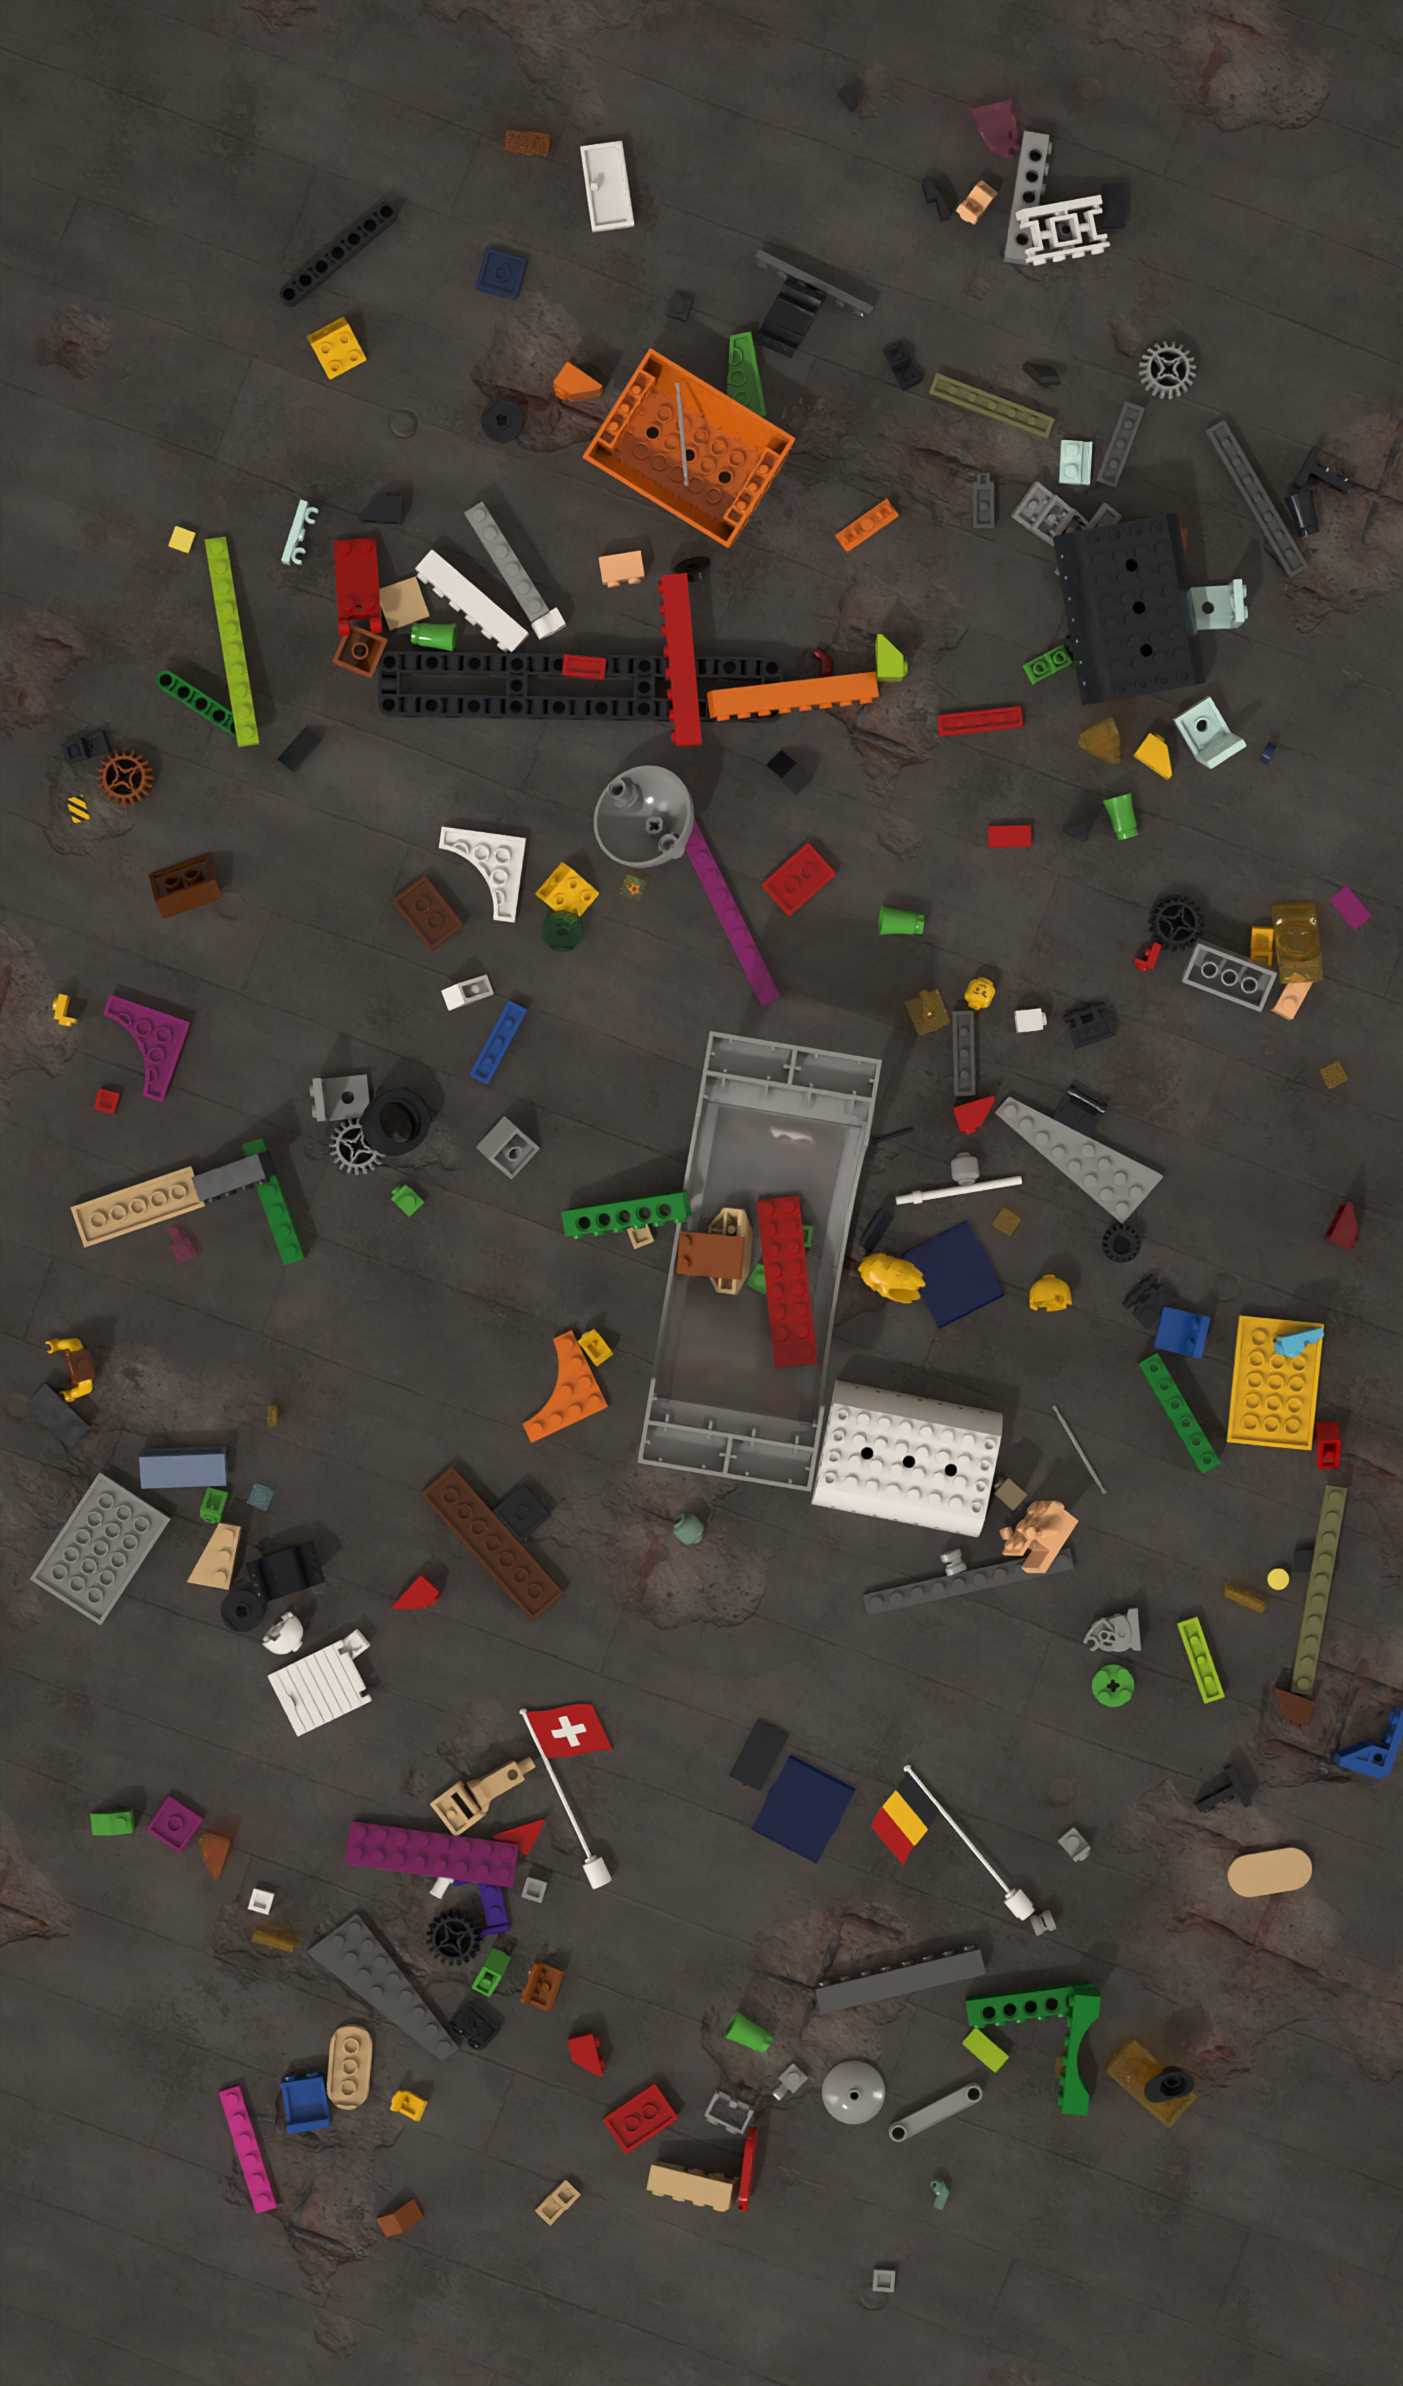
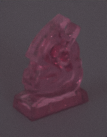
M1011 99L971 109L969 111L971 122L978 123V132L984 138V145L994 155L996 154L999 157L1012 161L1014 155L1009 154V149L1014 148L1018 152L1020 147L1015 143L1018 133L1015 117L1010 112L1012 108ZM1010 131H1011V133H1012L1011 139L1008 138V135H1009V132H1010Z

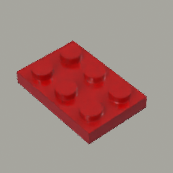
M807 843L761 886L790 917L829 882L836 873L816 850Z
M655 2082L602 2118L625 2154H628L679 2119Z

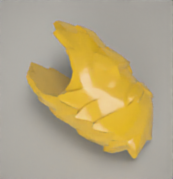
M874 1253L863 1257V1262L860 1264L858 1271L861 1272L863 1281L873 1291H877L881 1296L901 1303H911L912 1300L921 1298L917 1290L926 1284L922 1279L923 1274L911 1262L894 1258V1256H887L885 1253Z

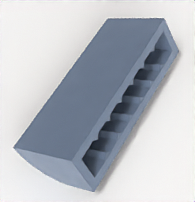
M226 1446L141 1449L139 1455L141 1489L227 1485Z

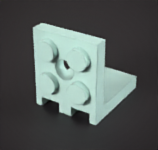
M1234 579L1229 585L1191 588L1198 631L1239 628L1245 622V619L1248 618L1247 606L1243 604V598L1246 597V585H1242V579ZM1208 602L1213 605V612L1211 614H1206L1202 611L1204 603Z
M1206 696L1172 718L1196 760L1210 769L1247 746L1242 738L1230 732L1210 696ZM1200 720H1205L1206 728L1198 731L1197 723Z

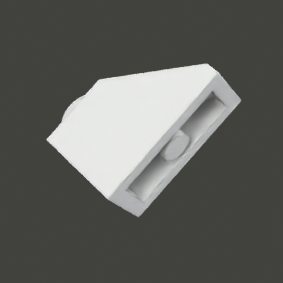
M487 974L455 984L441 991L449 1011L494 994Z

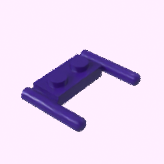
M454 1880L452 1884L458 1886L472 1882ZM478 1883L487 1927L476 1929V1931H483V1934L478 1937L510 1931L501 1886ZM470 1933L464 1937L466 1940L471 1939Z

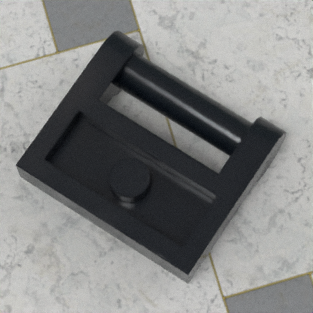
M1071 1084L1052 1117L1090 1138L1108 1104L1103 1101L1102 1103L1077 1090V1087ZM1074 1097L1097 1110L1095 1115L1093 1116L1070 1103V1098Z

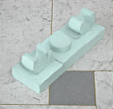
M300 500L281 559L283 564L290 565L293 560L295 564L302 565V561L296 559V554H305L306 551L303 548H296V546H298L299 541H303L306 529H303V524L305 520L309 524H315V520L309 519L308 516L311 512L317 514L319 512L314 507L309 508L307 501Z

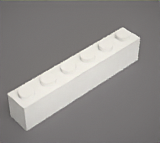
M431 550L415 568L418 572L416 576L423 583L427 584L429 582L434 586L432 590L439 597H447L450 600L448 604L457 612L462 610L466 614L464 618L473 626L477 623L482 628L480 632L489 640L493 637L499 642L497 647L504 653L508 651L514 653L529 636V633L434 550Z

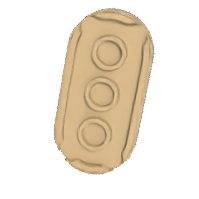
M1284 1847L1238 1856L1229 1866L1227 1878L1230 1886L1237 1894L1244 1897H1255L1296 1890L1303 1887L1311 1877L1312 1864L1309 1857L1300 1849Z
M357 2024L341 2026L335 2031L330 2041L327 2094L334 2105L345 2110L355 2109L366 2100L370 2088L373 2042L369 2032Z

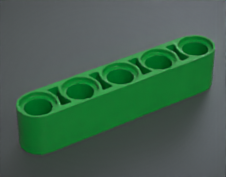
M161 671L157 675L156 683L163 691L231 736L237 738L236 733L232 731L234 719L231 711L170 671ZM165 676H171L172 683L169 686H162V679ZM182 688H189L190 694L188 697L181 698L179 696ZM201 699H205L208 702L204 710L197 708V703ZM218 711L225 712V719L221 722L215 721V714Z

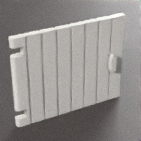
M342 1640L268 1675L297 1736L372 1701L369 1694L363 1697L360 1692L365 1690L366 1687L348 1651L341 1654L339 1648L345 1646Z

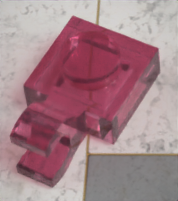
M178 1226L168 1230L175 1242L169 1245L178 1265L198 1256L190 1237L183 1239Z

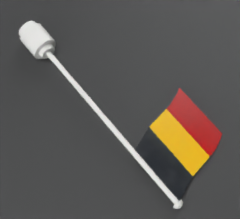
M906 1765L904 1767L906 1772L897 1789L880 1808L871 1826L904 1866L909 1853L927 1832L940 1810L1007 1892L1004 1903L1012 1913L1021 1920L1030 1916L1035 1909L1032 1907L1033 1904L1021 1889L1015 1890L1013 1888L1010 1890L910 1769L911 1765Z

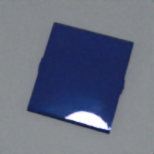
M967 1220L901 1254L903 1260L911 1262L923 1274L922 1279L926 1285L919 1287L918 1292L924 1299L939 1329L1005 1295L989 1265L988 1257L982 1251Z
M790 1755L774 1786L769 1790L767 1799L751 1830L817 1864L832 1834L838 1828L840 1819L856 1789Z

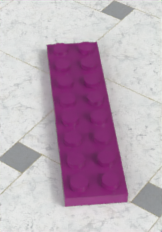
M351 1821L344 1864L513 1888L519 1845Z

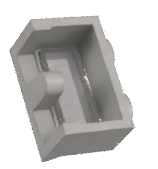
M715 2089L704 2111V2116L707 2117V2121L714 2125L720 2123L726 2126L725 2129L733 2134H737V2132L743 2134L754 2109L752 2106Z

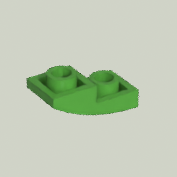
M1061 645L1023 665V668L1033 685L1071 665L1073 662L1064 645Z

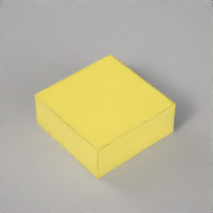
M175 526L168 546L189 554L196 533Z

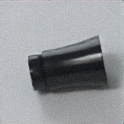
M1313 489L1285 497L1284 500L1290 510L1295 528L1298 530L1299 538L1319 532L1313 500Z

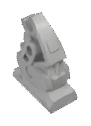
M1127 1608L1126 1614L1114 1613L1110 1617H1101L1091 1625L1083 1642L1087 1644V1641L1090 1639L1095 1641V1645L1090 1647L1091 1651L1100 1648L1104 1651L1121 1652L1130 1647L1134 1651H1141L1138 1608ZM1104 1642H1108V1643H1112V1645H1109V1646H1108V1645H1105V1644H1103V1643H1104Z

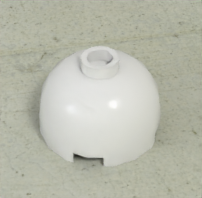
M287 1612L281 1616L284 1620L277 1625L273 1624L263 1638L265 1642L262 1645L275 1654H287L291 1650L295 1652L302 1645V1641H300L303 1636L301 1622L291 1612Z

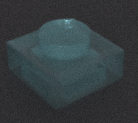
M255 1483L247 1503L267 1511L275 1491Z

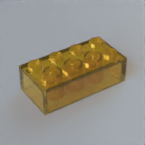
M1131 2036L1106 2063L1104 2069L1106 2073L1165 2126L1170 2128L1194 2102L1197 2095L1192 2090L1191 2093L1184 2097L1155 2103L1146 2099L1144 2095L1146 2084L1152 2078L1157 2077L1166 2066Z

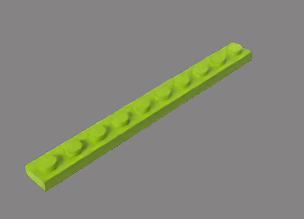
M226 537L205 539L238 747L259 744Z

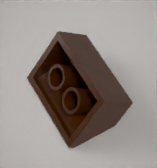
M208 853L148 874L154 899L163 919L223 898L221 887Z

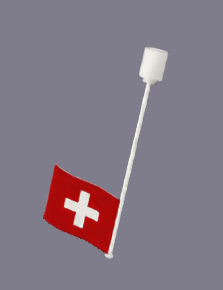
M572 1704L548 1711L526 1712L527 1709L522 1708L519 1713L525 1719L588 1857L585 1859V1864L582 1865L593 1889L601 1887L612 1881L602 1857L597 1858L596 1855H591L547 1758L571 1757L597 1750H612V1747L592 1704Z

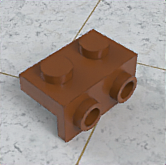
M535 1962L529 1970V1979L522 1990L521 2002L532 2004L545 2011H551L565 1971L545 1962Z

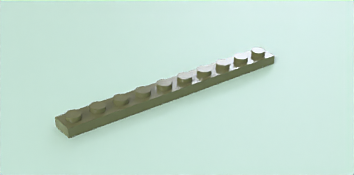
M1325 1484L1290 1685V1692L1312 1695L1347 1492L1346 1487Z

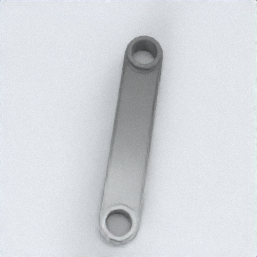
M976 2082L968 2083L893 2122L888 2130L890 2138L895 2142L904 2141L981 2100L983 2096L981 2086ZM971 2088H976L979 2090V2093L975 2097L968 2096V2091ZM897 2127H901L904 2130L900 2136H895L892 2133Z

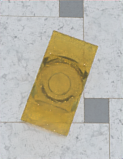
M1314 902L1271 904L1280 984L1322 981V955Z

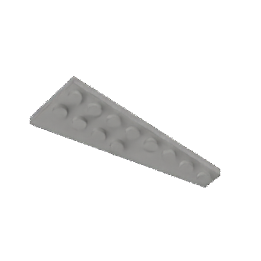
M1007 1097L994 1112L1121 1224L1124 1223L1163 1178L1161 1174L1011 1097Z

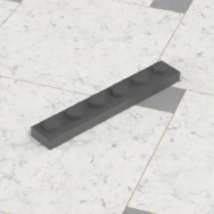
M760 249L758 250L755 261L758 262L757 265L767 271L770 268L777 272L776 275L784 280L790 278L802 286L825 295L824 299L827 297L833 300L834 305L843 309L847 307L853 310L852 313L860 318L864 316L869 318L873 309L872 305Z

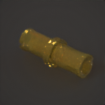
M1229 1584L1223 1590L1225 1593H1222V1597L1239 1603L1241 1607L1246 1606L1260 1614L1265 1608V1600L1263 1601L1250 1595V1592L1246 1590L1243 1592Z
M257 1929L254 1930L251 1942L269 1946V1949L273 1950V1948L290 1953H292L296 1941L278 1936V1933L275 1932L271 1934Z

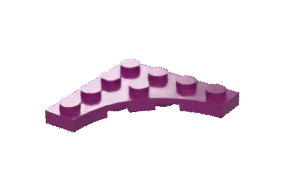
M109 995L103 1015L119 1022L133 1035L144 1057L146 1077L142 1096L163 1103L191 1022Z

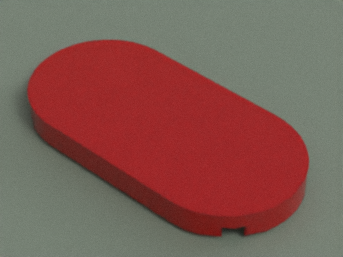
M754 2126L748 2128L749 2139L745 2143L738 2208L739 2211L743 2212L748 2211L752 2190L758 2127Z

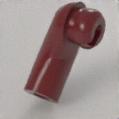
M818 647L812 656L821 662L819 675L822 678L829 677L834 672L833 659Z

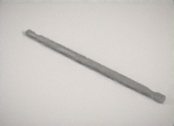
M675 383L683 473L685 476L684 484L689 486L680 383Z
M1052 1406L1092 1477L1100 1487L1102 1494L1107 1493L1064 1418L1059 1413L1057 1406Z

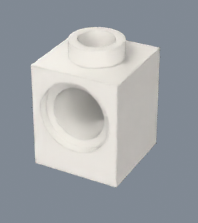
M1041 1008L1014 1012L1016 1033L1043 1030V1025H1046V1014L1041 1012Z

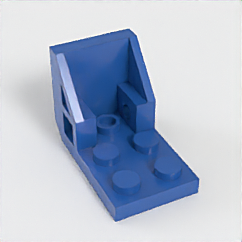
M1395 1705L1394 1710L1391 1709L1387 1718L1389 1725L1387 1730L1384 1729L1381 1735L1382 1745L1364 1740L1336 1751L1333 1761L1339 1766L1378 1779L1390 1774L1403 1736V1707Z

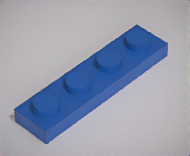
M508 1000L469 1074L470 1076L487 1085L489 1084L526 1015L527 1009Z

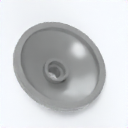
M848 2060L837 2064L828 2072L822 2085V2098L826 2109L834 2118L847 2124H860L872 2119L880 2111L885 2099V2085L881 2075L873 2066L859 2060ZM852 2092H857L858 2097L851 2098L850 2094Z

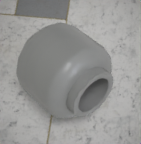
M967 1152L957 1154V1158L951 1161L953 1180L957 1181L959 1185L975 1183V1180L980 1175L977 1158L970 1156V1153Z

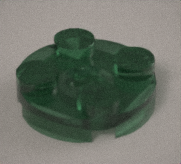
M564 910L549 912L542 922V940L555 951H570L578 943L580 944L583 939L584 927L579 915ZM560 928H565L568 931H566L564 935H561L560 931L556 930Z

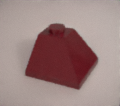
M1341 1201L1323 1239L1342 1249L1350 1250L1358 1242V1227L1352 1203Z

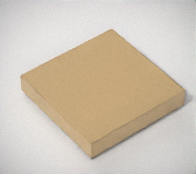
M416 576L380 589V604L390 631L430 618Z

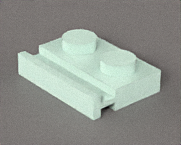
M1061 441L1059 484L1090 485L1092 442Z

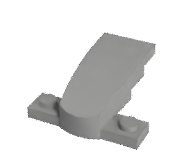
M1035 481L1013 511L1011 517L1054 546V536L1117 524L1122 515L1107 503H1103L1092 520L1088 522L1057 495H1053L1039 482ZM1057 567L1054 573H1056L1059 576V571Z

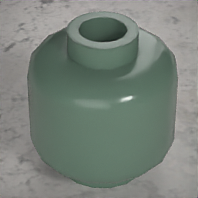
M682 1513L674 1520L672 1524L673 1534L684 1544H696L703 1538L704 1525L693 1514Z

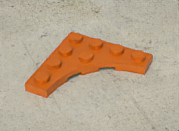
M572 1330L553 1339L559 1361L558 1379L547 1404L534 1417L523 1423L531 1443L608 1407Z

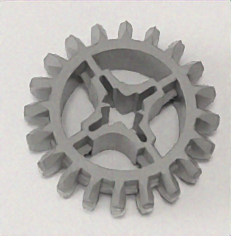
M1163 341L1162 348L1156 343L1154 345L1155 351L1149 348L1147 350L1149 355L1144 354L1142 356L1145 362H1140L1139 367L1145 369L1139 371V376H1146L1141 380V383H1149L1145 390L1148 391L1152 387L1154 389L1152 395L1155 396L1157 392H1160V399L1164 398L1165 393H1167L1168 399H1172L1173 392L1176 397H1180V390L1186 393L1188 391L1186 385L1192 386L1193 384L1189 378L1196 377L1195 373L1190 372L1196 369V365H1189V363L1194 361V357L1187 358L1186 356L1190 351L1181 352L1183 348L1181 344L1178 349L1174 348L1175 342H1172L1170 347H1168L1167 342ZM1169 354L1177 358L1167 361L1163 357L1160 358V355ZM1153 360L1157 363L1156 366L1159 369V373L1155 378L1151 374V363ZM1180 363L1184 367L1182 381L1179 379V374L1176 371V367ZM1174 364L1172 370L1170 371V375L1169 372L1168 374L1162 375L1165 369L1164 366H1166L1167 368L1168 366L1171 367ZM1162 380H1169L1176 385L1163 386L1159 383Z
M350 1118L348 1119L350 1126L341 1122L343 1130L341 1131L339 1128L334 1129L339 1135L338 1137L335 1135L330 1137L336 1140V1144H329V1147H336V1151L330 1152V1155H338V1158L334 1159V1163H338L341 1160L343 1163L339 1168L343 1169L347 1165V1173H351L352 1168H355V1175H359V1168H362L363 1173L367 1174L368 1170L366 1167L369 1166L371 1170H375V1166L372 1163L376 1162L380 1165L381 1161L377 1157H385V1155L366 1145L361 1127V1118H357L356 1124ZM361 1128L354 1140L343 1138L348 1131ZM360 1140L362 1141L361 1145H364L363 1147L367 1148L368 1151L359 1149L355 1154L353 1150L355 1148L352 1147L353 1145L348 1144V1142L357 1143ZM341 1144L351 1149L349 1161L342 1154ZM366 1152L373 1155L367 1162L355 1164L361 1153Z

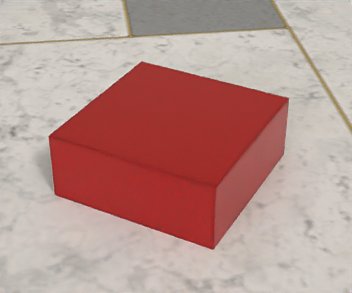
M99 1088L94 1109L115 1114L120 1093Z

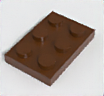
M425 875L392 900L393 904L431 952L464 927L463 923Z

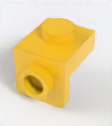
M59 994L58 998L55 997L53 1002V1010H55L54 1019L59 1020L60 1025L71 1027V1024H77L78 1020L66 1017L70 996Z
M595 1329L587 1331L578 1340L580 1346L596 1366L613 1355L611 1349Z
M398 2090L392 2098L390 2110L399 2111L415 2121H420L428 2101L409 2090Z

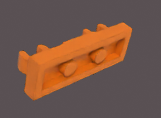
M885 499L837 533L835 537L846 553H849L898 518L899 515L888 499Z

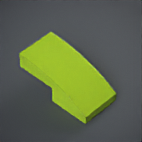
M974 2029L962 2042L966 2048L995 2073L1010 2058L979 2029Z

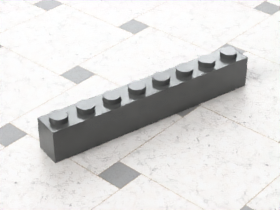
M974 1944L963 1946L962 1950L959 1951L948 1949L942 1951V1955L933 1956V1954L922 1956L921 1960L917 1961L907 1959L901 1961V1965L893 1967L892 1964L880 1966V1970L872 1971L871 1969L860 1971V1975L852 1977L851 1974L839 1976V1980H821L818 1982V1985H815L820 2012L824 2014L984 1975L986 1971L980 1948Z

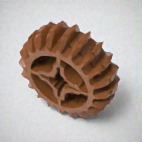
M123 749L122 756H120L119 751L115 750L114 754L116 757L113 758L108 754L107 758L110 761L108 763L105 760L101 761L105 768H97V771L103 773V776H96L97 780H103L97 787H105L101 794L103 796L109 794L107 801L111 802L115 798L114 804L118 806L122 800L123 806L127 807L128 800H130V803L134 806L136 805L134 798L137 797L142 802L143 798L140 795L142 793L146 796L149 795L145 788H153L152 784L147 783L148 780H154V776L147 775L153 769L151 767L145 768L149 761L144 760L141 762L143 759L142 754L135 758L136 751L132 750L128 756L127 749ZM131 761L137 765L134 768L131 767L125 770L119 765V762ZM112 767H114L116 778L109 785V773ZM120 771L125 773L126 775L130 774V777H128L130 780L128 782L131 784V786L124 781H120V779L122 778V774L120 773ZM141 771L142 781L137 789L134 784V778ZM126 786L132 793L120 795L113 790Z

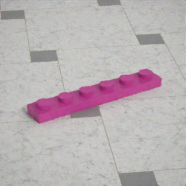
M240 2084L220 2090L221 2102L256 2214L277 2208Z

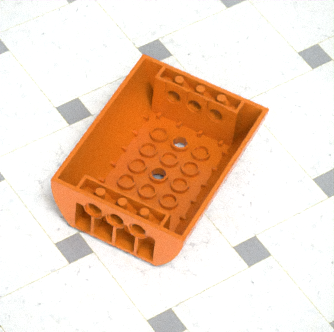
M650 348L582 458L723 546L730 548L741 534L782 468L796 438ZM675 383H680L686 450H691L695 454V458L692 461H687L689 486L684 484L685 476L683 473ZM649 428H656L659 431L658 437L654 439L649 438L646 434ZM723 472H727L731 476L730 482L726 484L719 481V475Z

